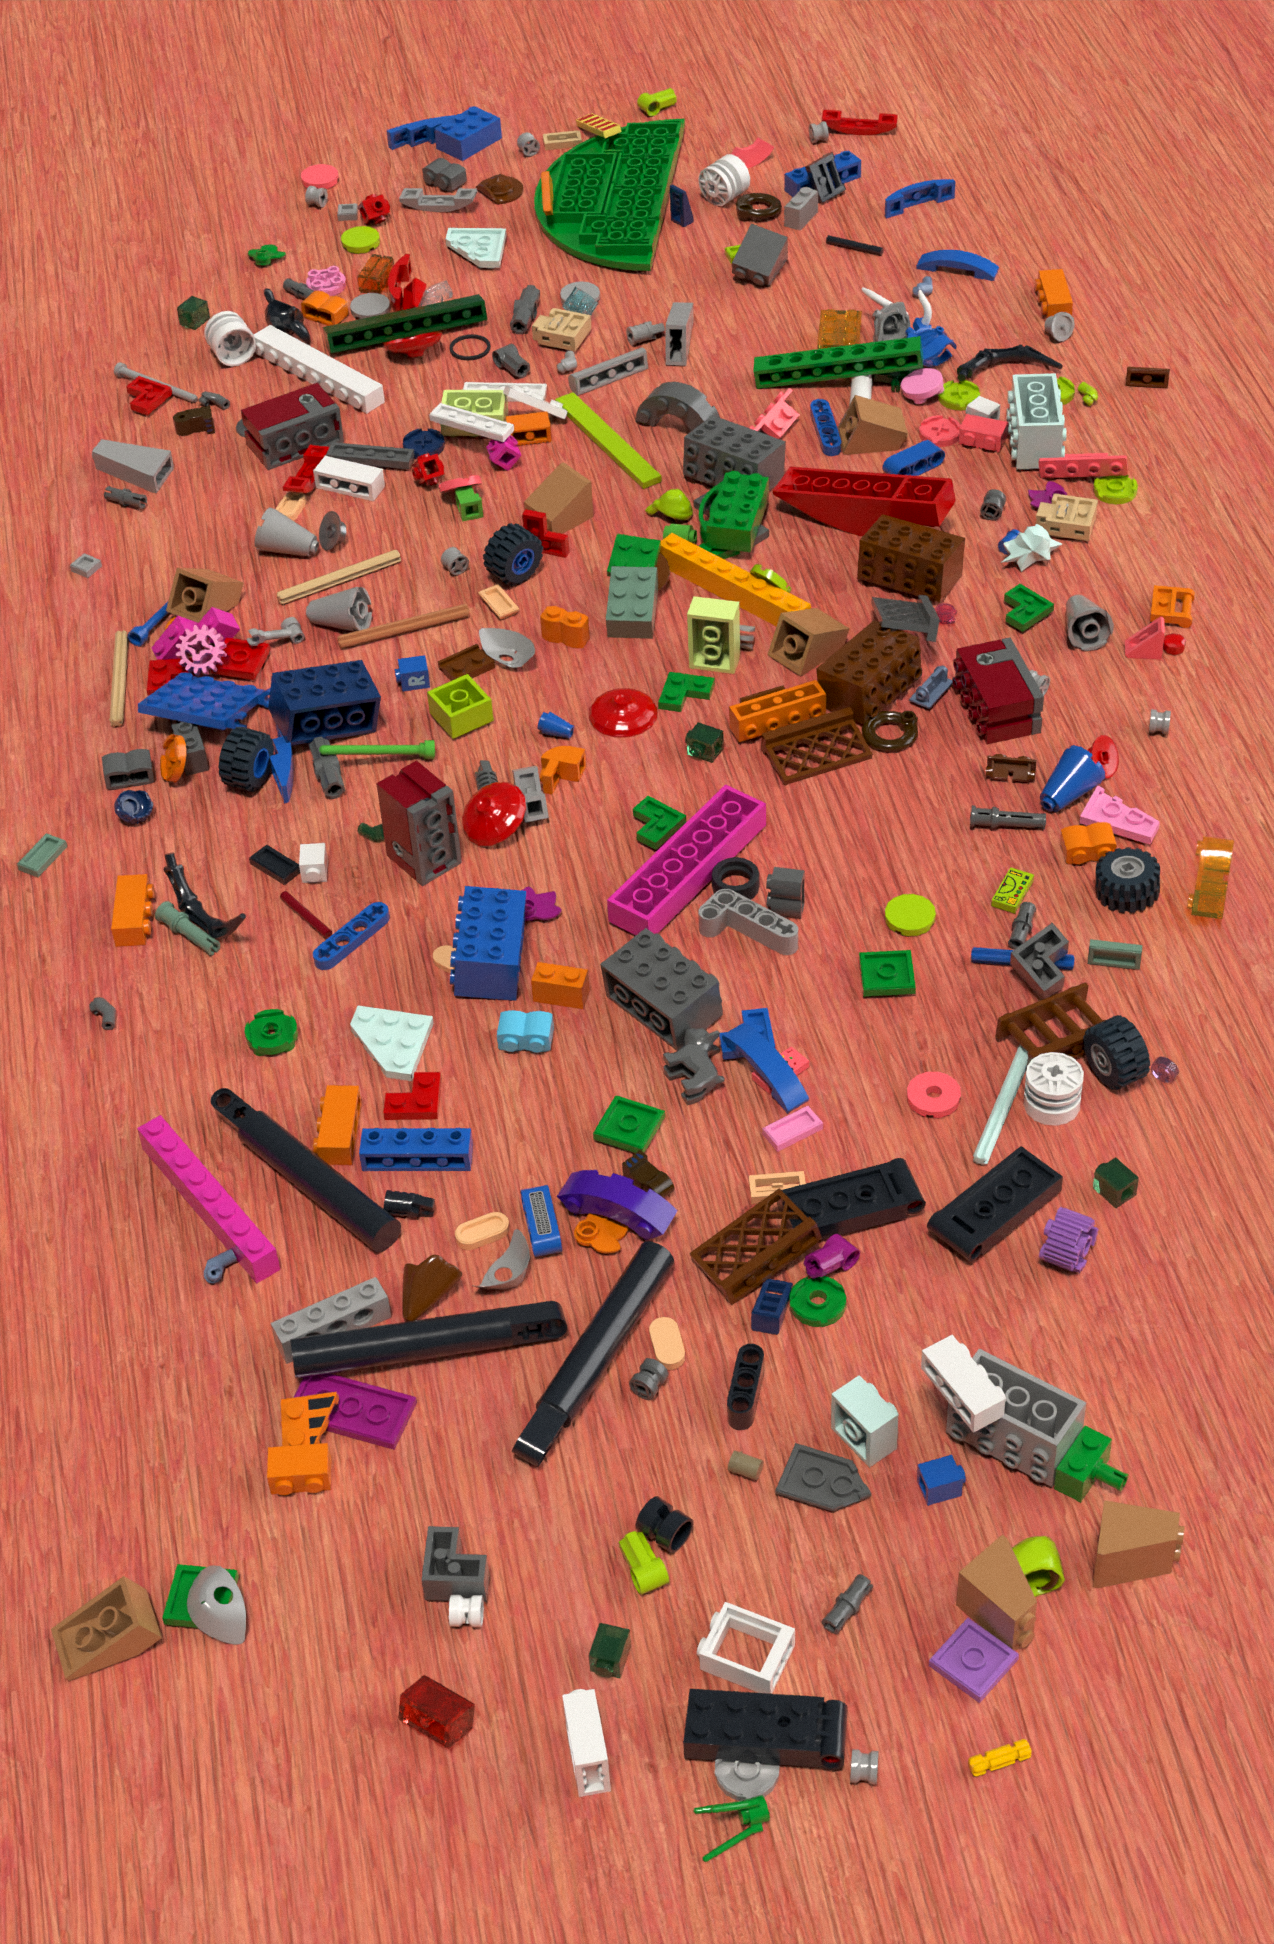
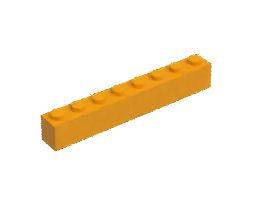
M673 533L661 540L660 553L667 559L671 572L724 600L739 602L740 608L776 627L781 613L811 609L810 603Z

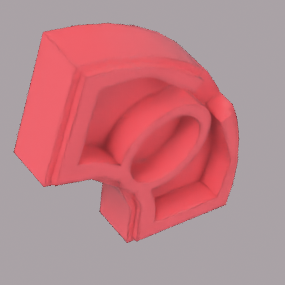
M758 137L748 147H735L731 154L740 158L747 168H751L765 160L774 149V146Z

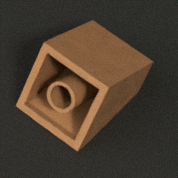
M858 395L853 397L837 427L841 438L842 452L846 455L899 450L901 444L908 437L901 408Z
M563 462L524 501V509L546 513L547 531L563 534L594 517L591 481Z
M176 568L166 611L199 623L211 607L226 612L238 605L244 582L209 569Z
M818 608L781 613L767 655L798 675L803 676L844 646L850 628Z
M1104 1500L1092 1587L1102 1588L1170 1574L1173 1561L1179 1562L1181 1545L1184 1537L1185 1526L1179 1525L1180 1513Z
M1002 1534L959 1571L956 1606L979 1626L1016 1651L1019 1647L1025 1648L1035 1636L1034 1625L1037 1619V1600L1008 1539Z

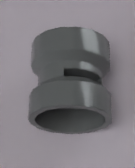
M993 489L985 494L980 509L981 515L985 519L997 520L1001 517L1006 503L1004 493Z
M647 1358L639 1367L640 1372L635 1373L629 1381V1387L637 1396L646 1400H652L658 1392V1385H662L665 1382L669 1373L659 1361Z

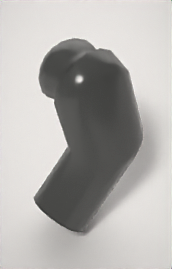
M205 391L201 393L199 402L204 406H208L210 401L222 409H228L230 406V401L220 394Z
M102 997L94 998L89 1004L90 1011H94V1014L101 1013L102 1028L112 1030L115 1027L116 1009L106 999Z

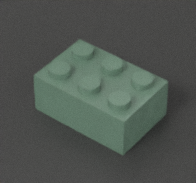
M611 567L606 612L607 637L653 639L658 594L657 567Z

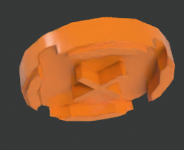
M170 734L163 744V749H166L165 755L160 757L161 776L166 781L177 782L185 767L186 743L183 736Z

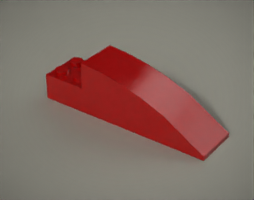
M791 466L773 490L774 496L818 521L861 537L865 535L882 514L919 525L940 527L956 502L951 478Z

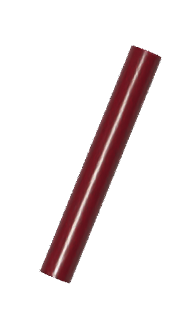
M284 891L281 893L280 899L325 939L332 935V930L289 892Z

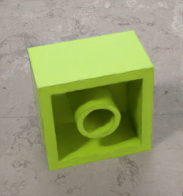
M468 674L427 691L429 713L452 739L494 721L492 699Z

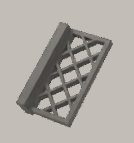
M918 595L917 602L872 597L871 605L881 627L922 632L926 641L936 642L940 619L928 596Z

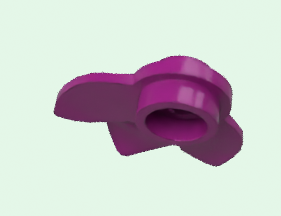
M1048 481L1045 490H1028L1029 498L1032 500L1030 505L1039 508L1040 502L1052 504L1054 494L1067 495L1061 485L1052 481Z
M529 886L522 890L526 891L525 921H531L535 918L549 920L557 917L562 912L560 907L555 906V891L535 894L534 890Z

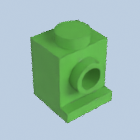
M472 486L456 488V507L462 522L483 518L482 499L478 493H474Z

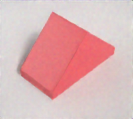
M1162 616L1125 640V656L1127 658L1162 659L1165 635L1164 618Z

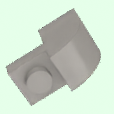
M535 765L512 770L514 785L519 787L525 795L526 811L523 821L530 822L549 818L545 794L541 791L538 767Z

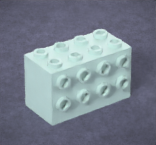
M1056 373L1017 374L1012 376V391H1008L1007 394L1009 408L1006 410V420L1008 422V434H1010V447H1012L1011 459L1016 461V469L1028 470L1039 468L1038 462L1040 458L1065 457L1063 441H1066V428H1064L1062 402H1060L1061 392L1058 389Z

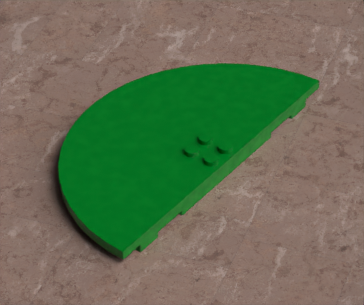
M685 119L627 123V126L621 127V133L608 138L597 135L563 153L546 170L549 171L553 182V215L546 216L544 214L541 179L535 190V215L543 233L560 249L582 260L618 269L651 271L670 192V185L685 129Z

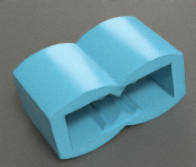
M511 1010L501 1012L496 1036L498 1049L508 1052L525 1049L536 1053L551 1050L554 1031L553 1014L544 1011L524 1013Z

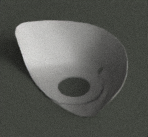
M481 628L479 630L483 650L488 656L499 663L512 668L522 667L535 654V647L531 640L518 632L498 628ZM508 655L512 657L513 660L504 661L500 659L499 656Z
M515 1229L509 1248L491 1265L482 1283L479 1286H472L480 1289L503 1290L516 1287L523 1281L530 1257L527 1241L520 1230ZM500 1268H508L512 1271V1277L507 1281H498L494 1274Z
M211 1565L204 1568L195 1578L189 1590L187 1598L188 1613L194 1624L210 1637L230 1644H242L245 1640L246 1610L241 1591L232 1576L223 1567ZM223 1586L230 1589L233 1594L232 1601L228 1604L218 1603L213 1595L216 1588Z

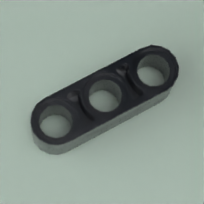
M753 1343L743 1345L738 1351L727 1398L728 1424L736 1430H746L752 1426L764 1377V1351L759 1345Z

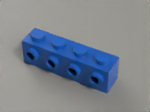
M849 150L834 155V162L842 183L861 178V160ZM805 166L784 174L785 192L790 196L794 197L803 187H809L813 190Z
M362 1128L359 1150L362 1171H471L473 1153L471 1128Z

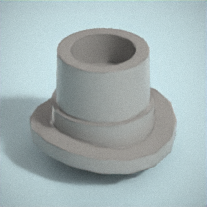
M1059 312L1054 316H1050L1045 321V331L1051 334L1055 340L1065 341L1074 330V318L1067 312Z

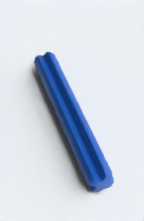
M974 947L971 950V961L973 963L1011 965V952L1014 950ZM1066 954L1054 964L1058 969L1072 970L1074 968V955Z

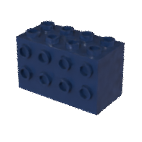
M357 660L272 673L268 709L286 743L290 742L291 745L310 743L314 738L321 736L329 740L376 732L381 696L363 661Z

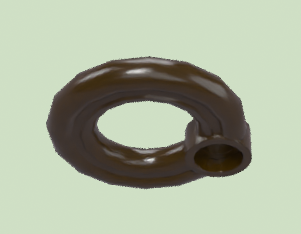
M765 193L746 194L736 202L737 215L742 221H748L751 218L766 219L774 217L782 209L779 199ZM762 202L770 205V207L754 209L750 203Z
M896 711L879 712L876 717H870L861 728L862 736L866 743L876 750L898 752L907 749L918 737V717L913 711H904L902 713ZM893 723L897 724L904 734L897 739H884L876 734V729L880 725Z

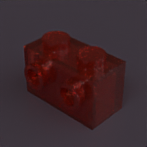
M423 1675L400 1694L398 1719L449 1749L473 1729L475 1704L443 1686L441 1683Z

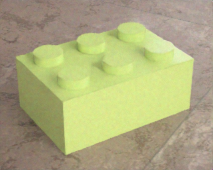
M444 390L442 404L506 422V416H508L507 396L503 394L504 390ZM440 424L443 436H480Z
M693 596L687 613L689 668L735 674L740 658L739 602Z

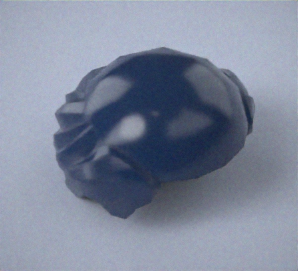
M141 790L124 791L114 803L116 815L127 824H138L145 821L153 809V802L148 793Z

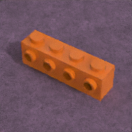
M813 680L729 706V727L737 740L742 742L761 736L764 732L826 714V693L817 680Z

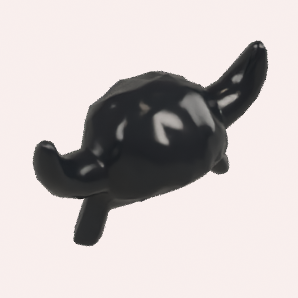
M264 289V295L268 302L265 308V320L268 326L271 325L288 335L295 333L303 342L309 345L311 337L303 324L302 312L295 306L276 300L270 289Z

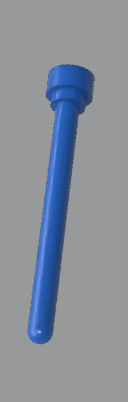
M168 601L143 626H135L128 633V639L133 645L140 647L148 640L149 632L169 613L166 611Z

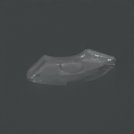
M447 280L426 289L418 307L443 302L453 297L452 289Z

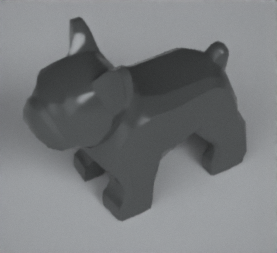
M703 1028L687 1029L683 1037L684 1046L680 1047L675 1053L667 1052L663 1054V1060L667 1064L663 1066V1071L669 1081L683 1076L689 1078L681 1081V1085L685 1090L681 1097L687 1105L700 1101L717 1084L723 1083L725 1080L723 1076H719L716 1067L708 1057L720 1052V1048L713 1044L720 1035L718 1030L708 1033Z

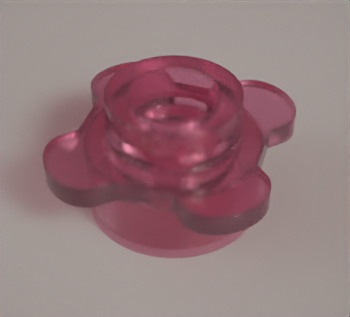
M942 603L935 608L940 619L939 623H955L956 618L954 616L957 614V610L951 604Z

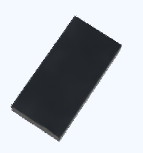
M267 844L249 857L251 865L283 885H286L300 874L298 863Z

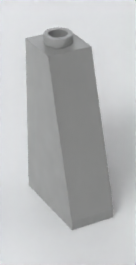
M673 302L665 325L666 365L686 366L693 328V303Z
M103 439L92 450V458L97 470L152 493L159 491L174 469L172 454L169 450Z

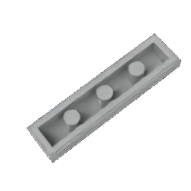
M641 347L570 374L568 382L571 390L578 396L648 369L646 349Z

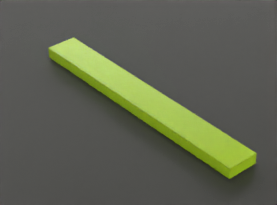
M574 392L555 399V401L563 404L562 408L568 411L566 416L643 489L662 482L661 474Z

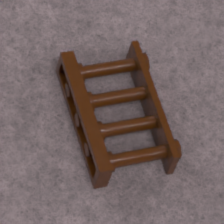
M1085 982L1014 1012L1002 1015L998 1018L995 1037L999 1040L1012 1035L1028 1053L1027 1071V1066L1031 1060L1040 1054L1050 1052L1063 1053L1074 1059L1086 1055L1083 1037L1088 1028L1081 1029L1066 1013L1067 1011L1078 1008L1093 1026L1105 1020H1102L1087 1004L1086 998L1089 985ZM1056 1017L1071 1035L1059 1038L1044 1021ZM1034 1026L1049 1044L1036 1047L1022 1030Z

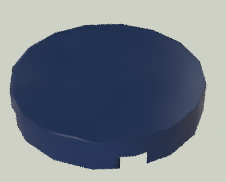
M427 428L428 431L415 429L404 436L403 448L414 449V459L427 453L430 456L434 454L439 455L445 448L444 436L439 431Z

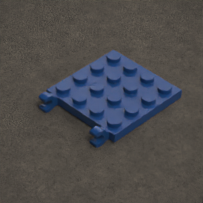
M183 672L138 703V713L222 730L226 728L235 729L238 726L247 728V725L240 724L238 719L243 720L247 717V712L257 704L268 708L270 688L262 690L257 689L254 685L242 686L235 684L233 681L221 682L214 680L212 677H196L191 673Z

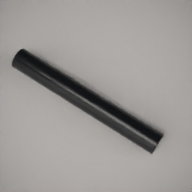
M828 235L826 238V243L882 256L884 251L883 247Z

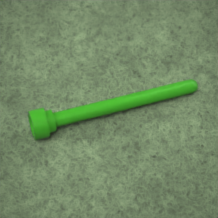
M424 740V743H419V745H322L319 748V752L322 755H419V757H424V759H434L435 742L434 740Z

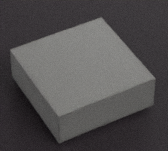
M356 203L339 204L338 221L357 220L358 205Z
M85 553L70 564L72 572L89 578L102 567L101 560Z

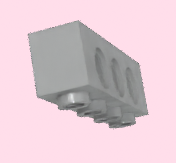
M376 1277L272 1322L271 1328L275 1344L284 1361L288 1364L293 1361L290 1339L367 1328L391 1318L388 1296Z

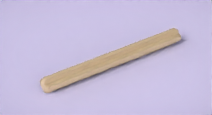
M392 550L277 592V599L280 604H286L399 563L401 561L400 553L397 550Z
M125 630L115 633L109 719L111 721L110 725L113 727L122 726L124 716L128 636Z

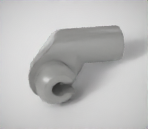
M567 351L565 358L561 360V363L557 364V369L560 373L564 374L566 371H573L577 367L574 352Z

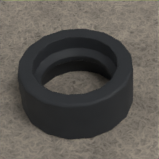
M738 857L727 858L718 862L713 868L712 889L714 894L721 889H730L750 900L758 894L760 875L758 867L752 861ZM737 875L748 878L749 882L733 886L723 883L722 880L729 876Z

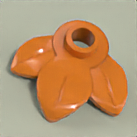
M588 1213L586 1219L580 1221L575 1227L574 1238L577 1243L583 1246H592L597 1252L615 1253L621 1249L618 1241L625 1237L629 1227L619 1221L610 1220L609 1217Z

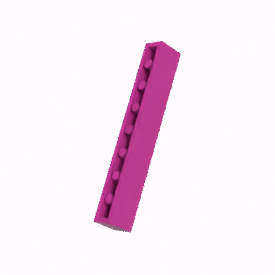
M160 1115L138 1127L137 1130L142 1149L227 1250H233L238 1263L257 1284L278 1272L280 1265L276 1248Z

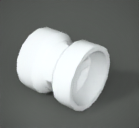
M451 1595L449 1602L450 1627H460L462 1624L482 1627L484 1616L483 1595H473L471 1598Z

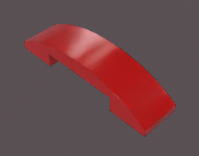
M823 110L822 122L825 121L828 127L852 135H875L897 128L898 114L879 113L878 120L842 118V111Z
M405 254L394 264L388 277L390 303L394 312L403 309L402 287L400 286L401 282L410 281L412 273L410 254Z
M309 445L303 454V465L295 477L289 476L283 485V491L311 492L316 487L313 470L326 456L329 447Z

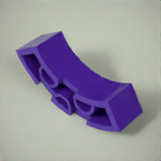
M582 1170L571 1173L557 1195V1198L575 1215L591 1213L612 1218L630 1227L645 1240L663 1235L678 1211L653 1190L649 1189L648 1192H645L634 1186V1180L615 1173L611 1177L598 1175V1170Z

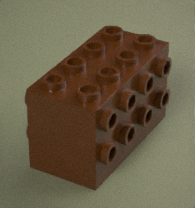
M882 514L860 539L857 579L885 586L888 589L905 592L912 596H928L930 601L940 603L962 576L965 537Z
M873 620L816 668L817 682L826 693V709L834 712L850 707L854 713L853 720L864 724L870 717H876L880 711L891 704L895 698L922 676L919 637L899 629L881 627L878 621Z

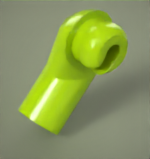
M1085 382L1078 386V391L1085 395L1083 397L1085 404L1091 406L1094 401H1097L1098 392L1095 388Z

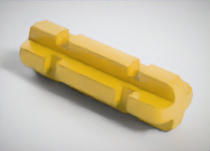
M1021 1739L1013 1742V1746L1006 1744L984 1752L985 1756L978 1754L970 1757L968 1765L972 1775L979 1776L987 1773V1769L994 1771L1014 1764L1015 1759L1022 1761L1030 1758L1031 1748L1028 1741Z

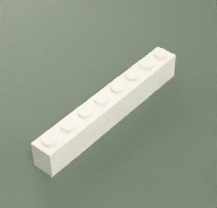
M269 325L254 334L256 339L255 353L311 384L318 383L327 393L366 414L385 402L382 384L285 332Z

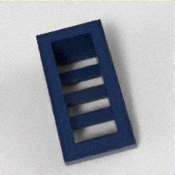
M672 184L670 185L671 220L686 227L694 222L687 193Z
M773 1279L764 1281L751 1312V1329L753 1331L779 1334L793 1283Z

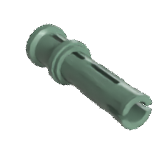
M165 901L157 908L155 912L156 920L166 923L172 932L183 934L209 955H214L213 951L218 952L221 945L220 942L189 921L188 915L176 910L171 902Z

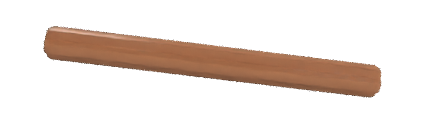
M462 604L340 635L337 638L338 645L343 649L466 618L469 616V609L467 604Z

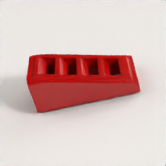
M415 277L403 289V310L419 306L427 287L426 283Z

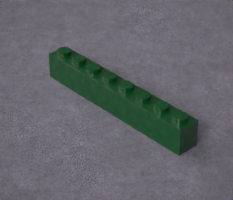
M477 294L323 327V333L327 349L330 353L488 319L485 300Z

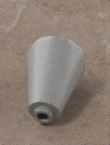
M269 507L261 518L265 521L262 527L258 526L255 535L254 545L258 550L307 557L317 552L319 541H317L316 535L276 509Z
M354 587L310 601L306 607V616L314 624L355 632L369 628L372 612H368V605H371V600L365 588Z
M1074 595L1068 599L1066 603L1067 635L1072 645L1084 651L1096 650L1104 646L1114 630V623L1109 613L1083 595Z

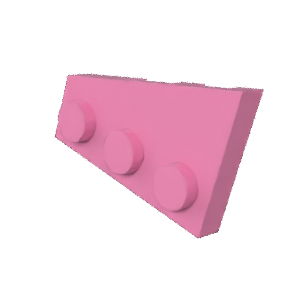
M1097 786L1080 816V824L1090 825L1097 822H1107L1111 824L1113 834L1151 844L1159 829L1160 822L1137 808L1127 807L1122 804V799L1117 796L1110 797L1104 793L1105 789Z

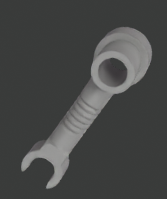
M289 617L281 623V630L262 631L255 628L248 630L252 638H246L251 646H256L265 640L290 638L293 643L298 644L304 640L305 635L301 631V625L297 619Z

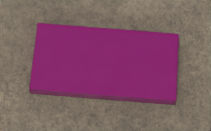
M334 1374L304 1377L294 1397L337 1392L339 1401L337 1405L334 1404L328 1419L330 1422L326 1431L395 1450L417 1404V1399L414 1396Z

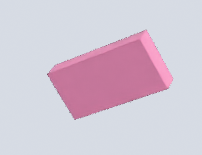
M806 1106L762 1128V1134L778 1152L822 1130L823 1122L809 1106Z

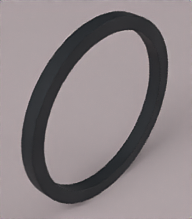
M475 334L460 336L450 344L451 355L466 361L480 359L486 356L491 349L487 338ZM465 339H479L487 344L486 350L475 356H462L453 351L454 345Z

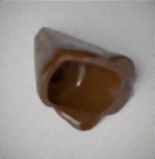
M431 1255L419 1265L405 1264L403 1270L402 1315L406 1322L416 1320L439 1301L461 1279L462 1272L456 1266L447 1263L439 1255Z

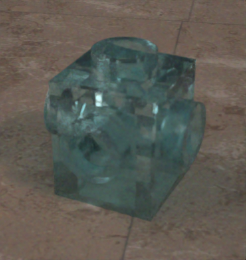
M575 286L562 307L567 311L592 315L599 303L588 293Z

